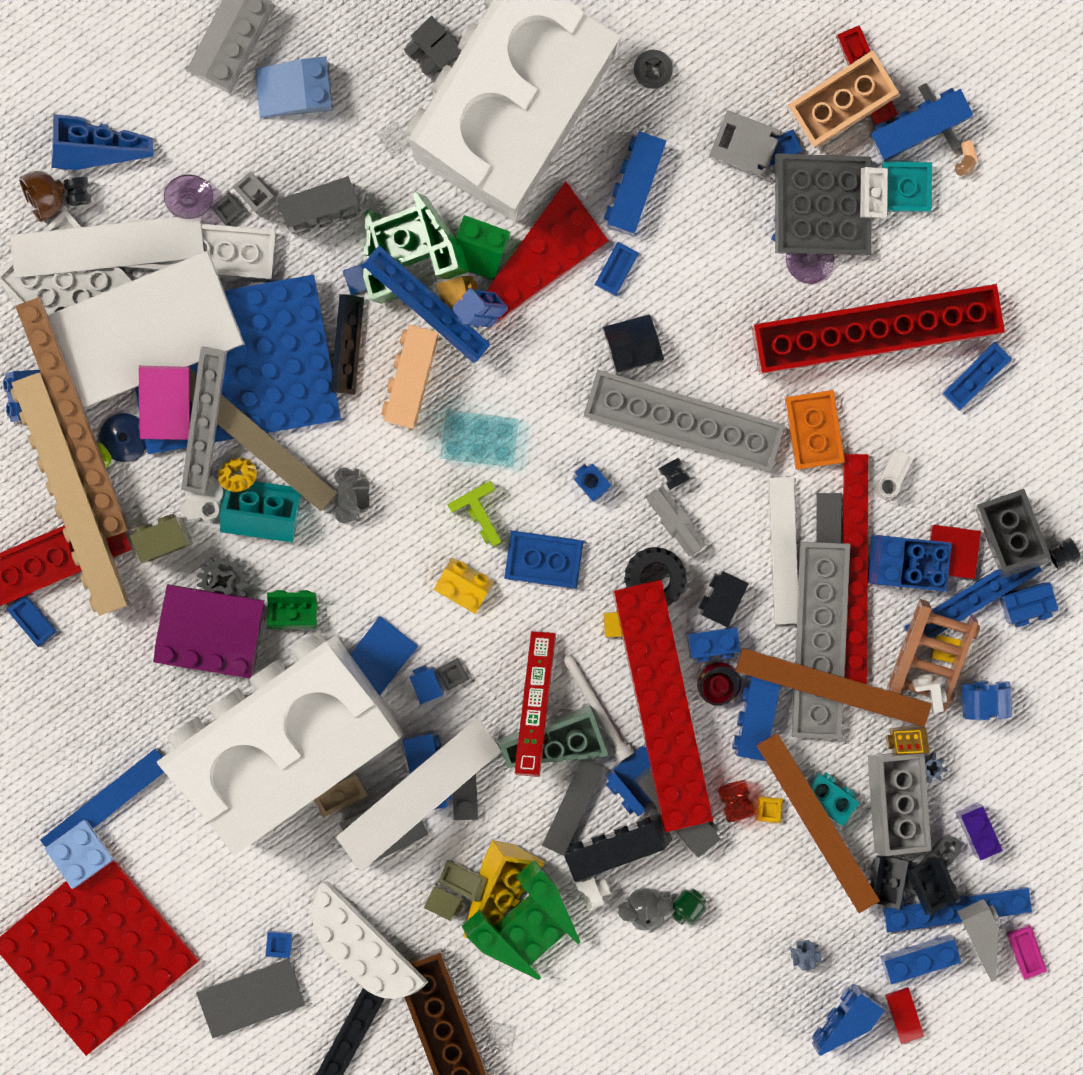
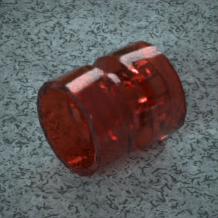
M747 780L735 781L717 788L720 801L726 804L723 810L727 822L739 821L757 814L753 799L748 797L751 791Z

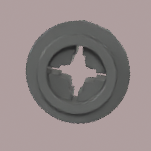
M647 50L641 53L634 63V76L638 83L647 89H659L666 85L673 73L670 58L660 50ZM645 62L651 66L661 63L657 69L659 76L651 74L646 77L649 68Z

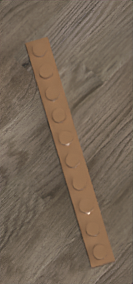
M37 297L16 305V310L104 538L130 530L42 299Z

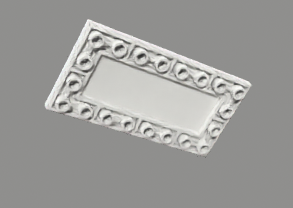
M209 251L48 315L83 409L139 387V365L189 367L199 363L200 349L203 346L229 351L244 345Z

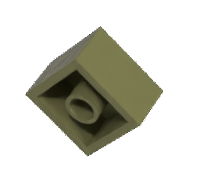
M170 514L157 519L159 523L153 526L152 523H147L134 529L136 533L130 535L140 563L153 561L193 545L183 517H176L175 514Z

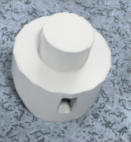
M594 876L576 882L578 891L586 895L585 905L587 911L605 905L603 896L611 893L605 878L596 881Z

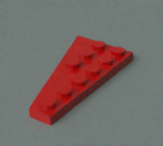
M566 181L486 290L496 292L507 305L508 310L501 317H497L498 320L609 241Z

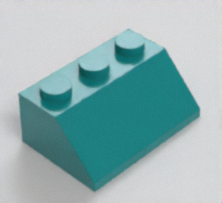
M257 481L243 491L232 492L226 490L220 511V532L293 543L298 522L301 494L291 486Z

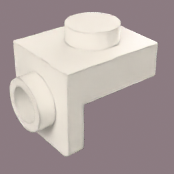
M926 674L912 680L916 692L928 690L933 712H943V703L947 702L945 689L940 687L938 678Z

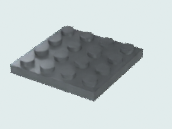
M779 153L775 155V254L871 255V218H860L861 168L871 167V157Z

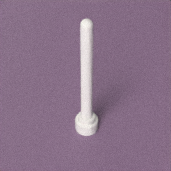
M566 656L564 663L614 746L612 749L614 750L613 755L617 762L624 760L634 753L631 745H627L625 741L622 742L572 656Z

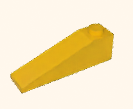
M492 840L482 861L479 875L487 878L488 881L480 901L472 900L468 919L480 909L494 925H497L504 918L503 915L511 906L515 907L520 902L518 898L525 891L516 876L533 860L541 867H543L544 861L512 843Z

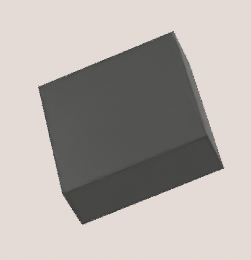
M230 192L211 206V209L225 226H229L246 212Z
M459 658L436 669L448 691L469 680Z

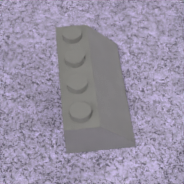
M222 0L186 72L230 94L275 8L271 0Z
M894 753L867 755L874 853L891 856L931 851L925 755H896Z

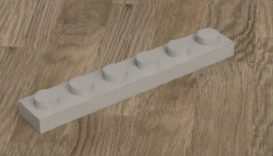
M204 346L200 349L181 490L204 495L208 491L227 351Z

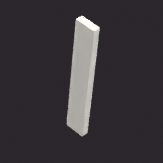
M794 477L768 478L774 624H796L798 572Z

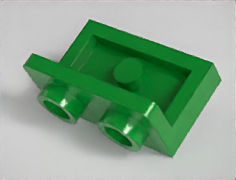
M275 590L274 592L267 593V629H317L318 601L315 592L300 590L298 592Z

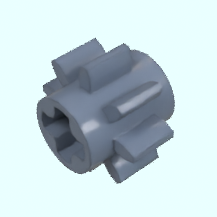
M934 752L931 753L930 757L925 756L926 780L928 783L932 782V778L941 781L940 775L942 772H947V769L942 766L945 759L939 758L936 760V753ZM927 765H936L935 770H931V772L927 770Z
M810 940L797 942L796 949H791L793 966L798 965L802 971L815 969L816 962H821L819 945H814Z

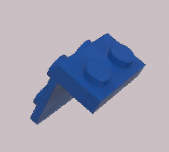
M640 746L632 755L625 758L606 774V778L609 781L606 783V786L614 795L617 793L621 795L624 799L621 804L629 814L635 812L637 816L645 812L644 807L651 802L634 781L638 775L650 766L645 746Z

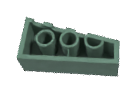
M590 705L546 721L542 763L609 756ZM519 732L498 739L508 768L515 767Z

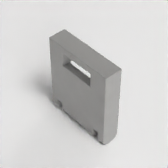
M727 110L709 158L764 178L766 172L757 169V167L761 166L768 169L778 140L770 137V134L780 137L782 131ZM726 126L735 129L728 149L719 146Z

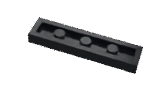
M339 294L331 392L356 394L364 297Z

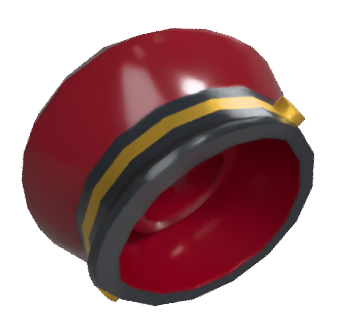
M715 662L705 667L697 683L699 695L705 702L713 706H722L733 701L741 687L739 673L735 671L733 666L724 662Z

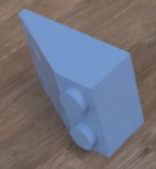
M326 57L299 59L255 68L260 118L333 111L329 65Z

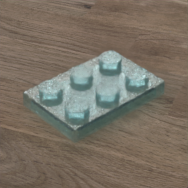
M446 410L440 459L514 467L519 419Z

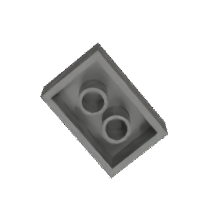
M349 176L278 199L288 230L291 234L296 233L297 236L309 233L311 231L310 228L317 225L320 228L334 224L333 220L343 217V220L354 218L357 216L356 212L361 211Z
M1025 489L977 505L976 513L1002 579L1049 563L1051 555Z

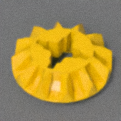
M241 456L238 459L230 457L229 461L222 463L220 470H217L220 485L232 492H239L249 488L257 477L255 465L250 459L246 460ZM241 470L242 475L236 474L233 476L232 471L238 472Z

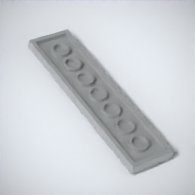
M598 369L583 415L585 418L767 472L772 471L785 425Z
M800 542L795 663L844 677L850 544ZM794 689L792 737L842 739L843 703Z

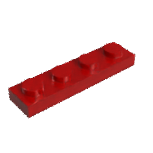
M860 25L836 35L848 66L871 52ZM890 101L871 113L870 117L874 126L895 118L898 113L893 102Z

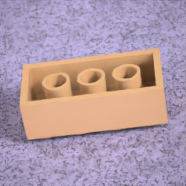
M871 51L794 100L788 106L813 147L818 148L900 96V93L875 52Z
M410 324L408 330L403 329L400 338V344L403 346L402 353L396 354L393 366L397 369L395 378H390L387 389L388 393H391L389 402L384 401L381 415L385 417L384 421L386 423L415 430L439 339L438 332Z

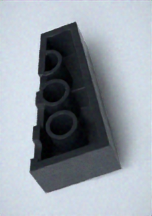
M658 813L651 817H644L628 826L627 824L615 828L614 832L606 835L605 833H600L584 844L582 841H578L569 845V850L564 854L574 882L665 850L672 841L670 831H664L661 814Z

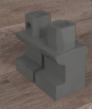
M432 15L411 35V41L404 48V52L412 61L421 53L428 58L419 66L427 78L437 71L441 72L446 65L449 66L453 61L457 60L461 52L455 40L447 34L446 30Z

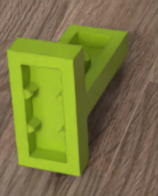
M491 481L447 505L450 511L454 513L470 504L471 509L467 511L474 523L480 522L483 528L480 534L486 544L491 542L492 546H495L501 540L478 500L495 490Z

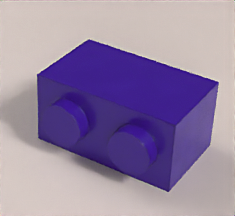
M977 802L955 812L973 854L977 859L981 861L1003 851L983 805Z

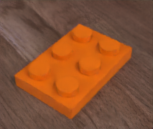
M834 390L785 397L795 470L844 463Z

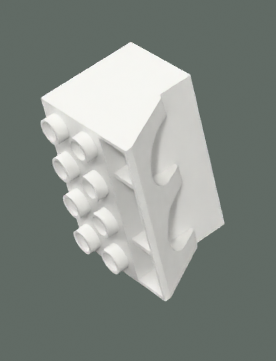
M485 0L484 5L488 8L480 23L472 22L459 42L458 49L461 52L453 67L446 65L442 69L431 90L435 93L426 111L422 108L418 109L405 131V134L409 136L407 142L411 145L413 157L417 163L513 222L516 221L617 56L621 36L584 14L582 10L569 0Z
M320 631L313 633L290 650L297 659V662L288 669H285L279 659L249 679L257 690L246 698L241 690L237 688L209 707V711L216 719L212 723L205 726L198 716L167 737L174 750L158 760V765L203 817L210 822L233 856L243 851L399 740L404 732L401 724L376 692L337 635L326 641Z

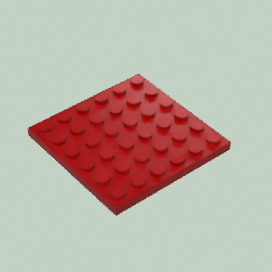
M115 859L74 889H71L67 881H65L0 936L1 957L85 1056L91 1053L200 960Z

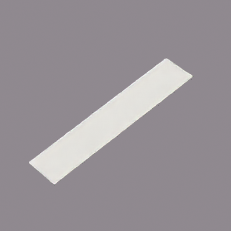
M200 214L10 235L15 278L184 260L204 252Z
M477 717L336 836V839L359 871L362 872L501 752L500 748Z

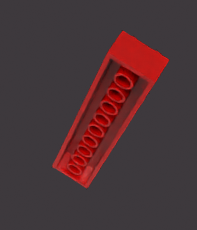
M997 284L794 317L751 326L759 375L994 336L1005 332Z

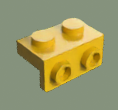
M451 558L433 590L476 614L494 581L489 579L484 573L477 572L468 567L463 561Z

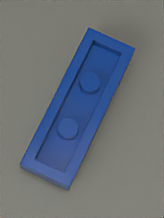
M993 342L941 394L960 411L1012 358L996 342Z

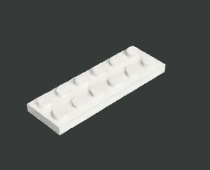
M128 218V222L152 220V219ZM201 224L204 252L209 251L219 276L272 280L276 230ZM183 260L129 265L124 267L161 270Z

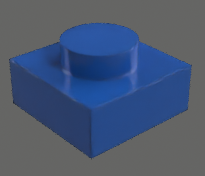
M268 930L265 956L290 958L293 932Z

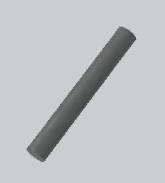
M927 83L918 87L925 101L929 99L932 102L936 101ZM951 128L942 132L953 152L961 148Z

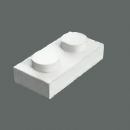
M861 168L860 218H887L888 169Z

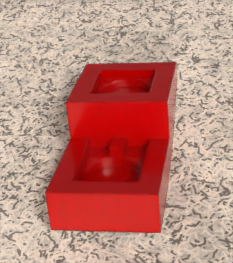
M906 987L885 994L900 1043L904 1044L924 1037L909 988Z

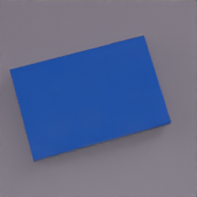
M511 530L504 579L577 589L584 540Z
M379 616L350 655L380 696L418 645Z

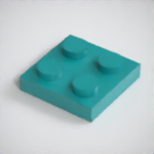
M883 161L882 168L888 169L887 212L930 213L932 211V162Z

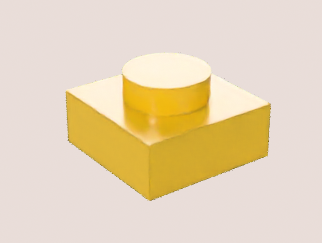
M942 635L935 636L937 640L959 646L961 641ZM932 648L930 658L953 663L955 655Z

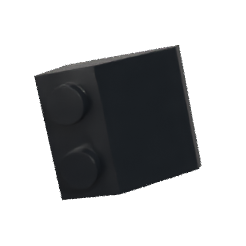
M650 314L602 327L615 374L659 363L664 360L658 335Z

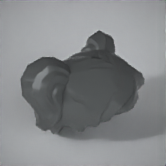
M339 468L334 474V478L339 484L337 497L339 506L333 512L335 519L343 524L353 520L358 522L360 521L359 514L366 512L369 508V481L359 476V469L357 468L354 471L348 468Z
M653 888L637 889L631 893L627 902L619 905L618 915L623 921H631L638 930H652L660 927L664 923V917L673 908V901L670 898L671 893L666 891L660 894Z

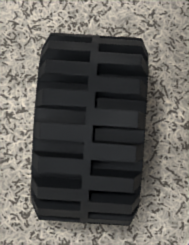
M660 547L645 548L637 552L629 560L625 569L624 583L626 587L642 584L641 574L643 569L652 563L662 564L670 574L669 584L664 589L668 607L673 602H676L685 590L684 587L687 584L686 569L681 559L672 551Z

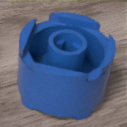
M982 680L962 684L963 718L968 720H990V718H996L997 715L998 719L1012 717L1010 681H997L995 684H989V681Z

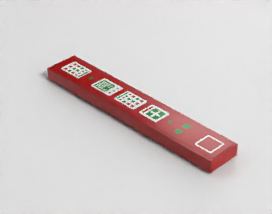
M531 631L514 771L515 775L540 777L556 634L551 632Z

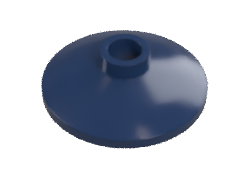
M120 413L110 417L103 424L100 431V443L104 445L113 460L130 462L139 458L145 452L146 443L145 439H140V419L137 416ZM121 433L127 435V439L124 442L119 440Z

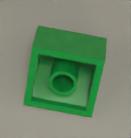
M464 215L456 235V240L463 249L468 270L473 274L494 281L510 238V231Z

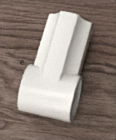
M893 450L880 479L875 483V493L878 497L889 499L899 493L900 485L913 458L905 453ZM884 481L892 484L893 490L891 494L883 492L882 483Z

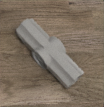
M663 485L646 497L653 510L661 518L660 521L672 537H675L689 557L706 545L702 537L691 525L692 521L680 505L678 506Z

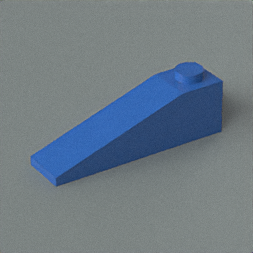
M53 114L51 168L79 170L153 157V138L128 130L113 131L108 129L109 125L100 123L99 126L86 123V118L79 116Z

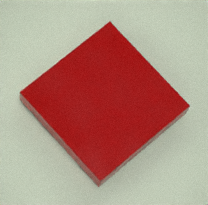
M931 525L930 541L952 543L948 576L975 579L981 531Z

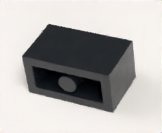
M720 570L719 574L714 573L709 583L712 589L708 596H703L698 606L701 609L700 615L725 627H729L749 583Z

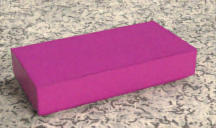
M1028 924L1006 932L1024 980L1047 972L1031 925Z

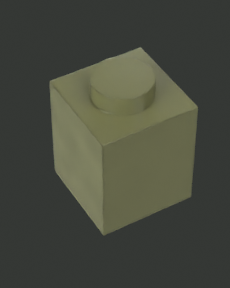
M435 883L424 908L451 921L453 915L458 917L464 904L460 902L462 895Z

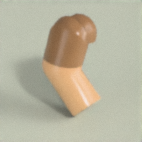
M972 140L961 143L964 158L961 163L955 165V172L959 176L969 175L977 163V155Z

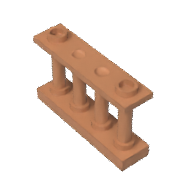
M919 599L887 685V690L897 693L908 690L929 697L928 690L916 692L912 681H909L907 678L909 669L913 668L946 677L947 679L943 687L947 702L943 703V712H946L947 706H951L954 701V687L972 639H976L979 634L980 625H978L976 617L971 614L967 624L934 614L929 601ZM933 623L962 632L963 636L959 646L925 636V633H923L925 625ZM923 645L955 655L951 668L918 659L915 655L917 647Z

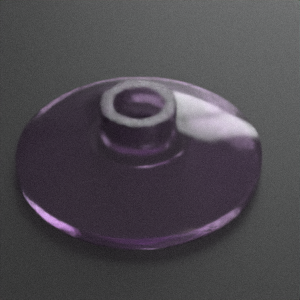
M191 174L181 175L171 180L166 186L164 202L167 209L173 215L183 219H194L204 215L211 208L213 190L210 184L199 176ZM187 199L193 200L192 202H185Z
M786 254V266L789 273L802 283L813 284L822 281L830 274L834 266V255L813 254L815 262L810 263L807 260L808 254Z

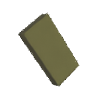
M447 860L438 883L473 901L479 902L488 879L452 860Z

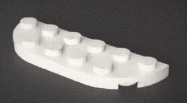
M328 881L321 883L316 892L312 908L315 933L325 950L364 989L382 998L395 999L414 994L428 983Z

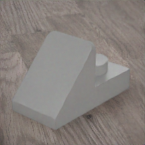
M251 171L233 186L235 191L258 216L276 201L272 193Z

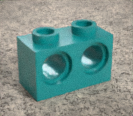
M816 772L809 782L811 789L816 795L815 790L819 784L827 785L826 794L823 796L816 795L827 815L841 826H844L860 803L855 799L857 794L846 786L843 790L835 785L837 780L827 772L823 775ZM840 798H846L847 806L843 810H837L835 807L836 801Z

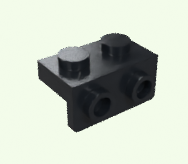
M876 855L871 865V872L873 874L871 883H869L880 900L876 904L898 910L904 909L909 882L906 870L912 867V861L893 856Z
M928 857L906 870L925 915H931L948 904H957L961 901L958 889L953 883L948 872V866L942 857Z

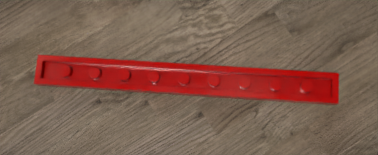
M844 454L842 543L850 544L844 677L867 684L868 454Z

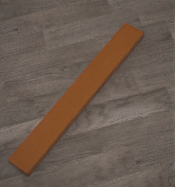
M744 647L741 649L735 669L738 673L922 727L926 725L932 703Z
M776 732L756 744L858 913L878 903L880 900L779 734Z

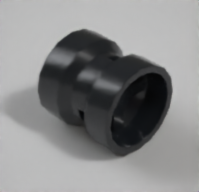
M87 177L63 180L64 188L68 192L66 197L67 206H81L91 203V196L87 193V187L89 186Z
M679 457L658 468L660 474L665 476L667 480L666 485L669 490L691 479L688 472L683 470V463ZM677 472L679 473L678 475L671 477V475Z
M1071 538L1063 540L1059 547L1053 545L1048 548L1051 555L1050 559L1058 570L1066 567L1067 562H1076L1081 559L1080 552Z

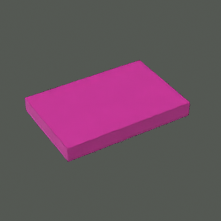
M139 365L140 439L188 440L190 429V367Z

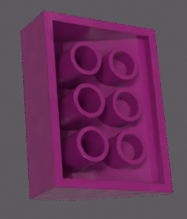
M167 584L156 637L153 663L251 678L256 666L265 600L230 594L225 595L224 593Z

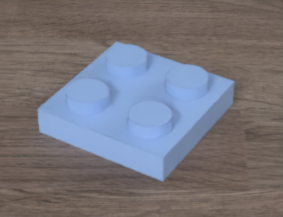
M83 820L44 848L71 889L79 886L114 860L87 820Z

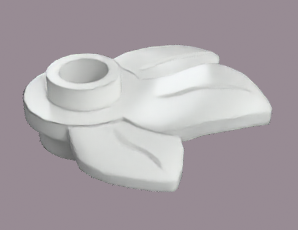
M214 476L209 478L208 491L205 495L185 491L188 501L179 507V510L185 517L192 520L202 518L207 522H214L220 518L222 507L220 501L224 492L218 479ZM209 505L215 507V512L211 515L207 513Z

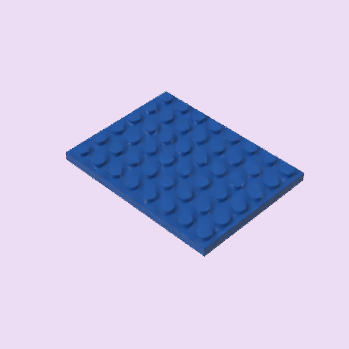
M315 274L224 290L244 345L227 351L221 394L267 433L341 420L337 393L331 392L332 365ZM198 363L189 366L197 373ZM136 387L135 392L139 407V387ZM190 401V422H191V414H192V407H193V403H192L191 401ZM217 424L214 443L235 439ZM145 439L147 453L153 454L187 448L188 440Z

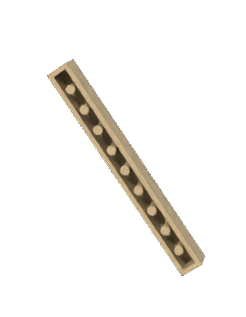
M41 372L11 382L13 385L11 389L12 397L15 403L19 402L22 412H19L21 421L24 426L28 425L31 433L28 436L29 443L33 450L37 449L40 457L37 459L38 467L42 473H46L48 482H46L47 491L50 496L54 495L57 503L54 506L55 512L59 520L63 519L66 527L63 529L64 536L67 542H71L73 545V560L76 566L80 565L83 575H80L82 584L85 589L89 588L92 598H89V602L93 612H98V615L101 616L130 605L109 545L100 528Z

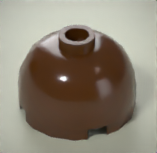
M33 171L19 177L21 179L19 183L27 203L30 202L34 209L36 208L32 212L39 222L51 218L60 210L63 203L61 194L65 193V190L59 179L54 180L50 174L44 171Z

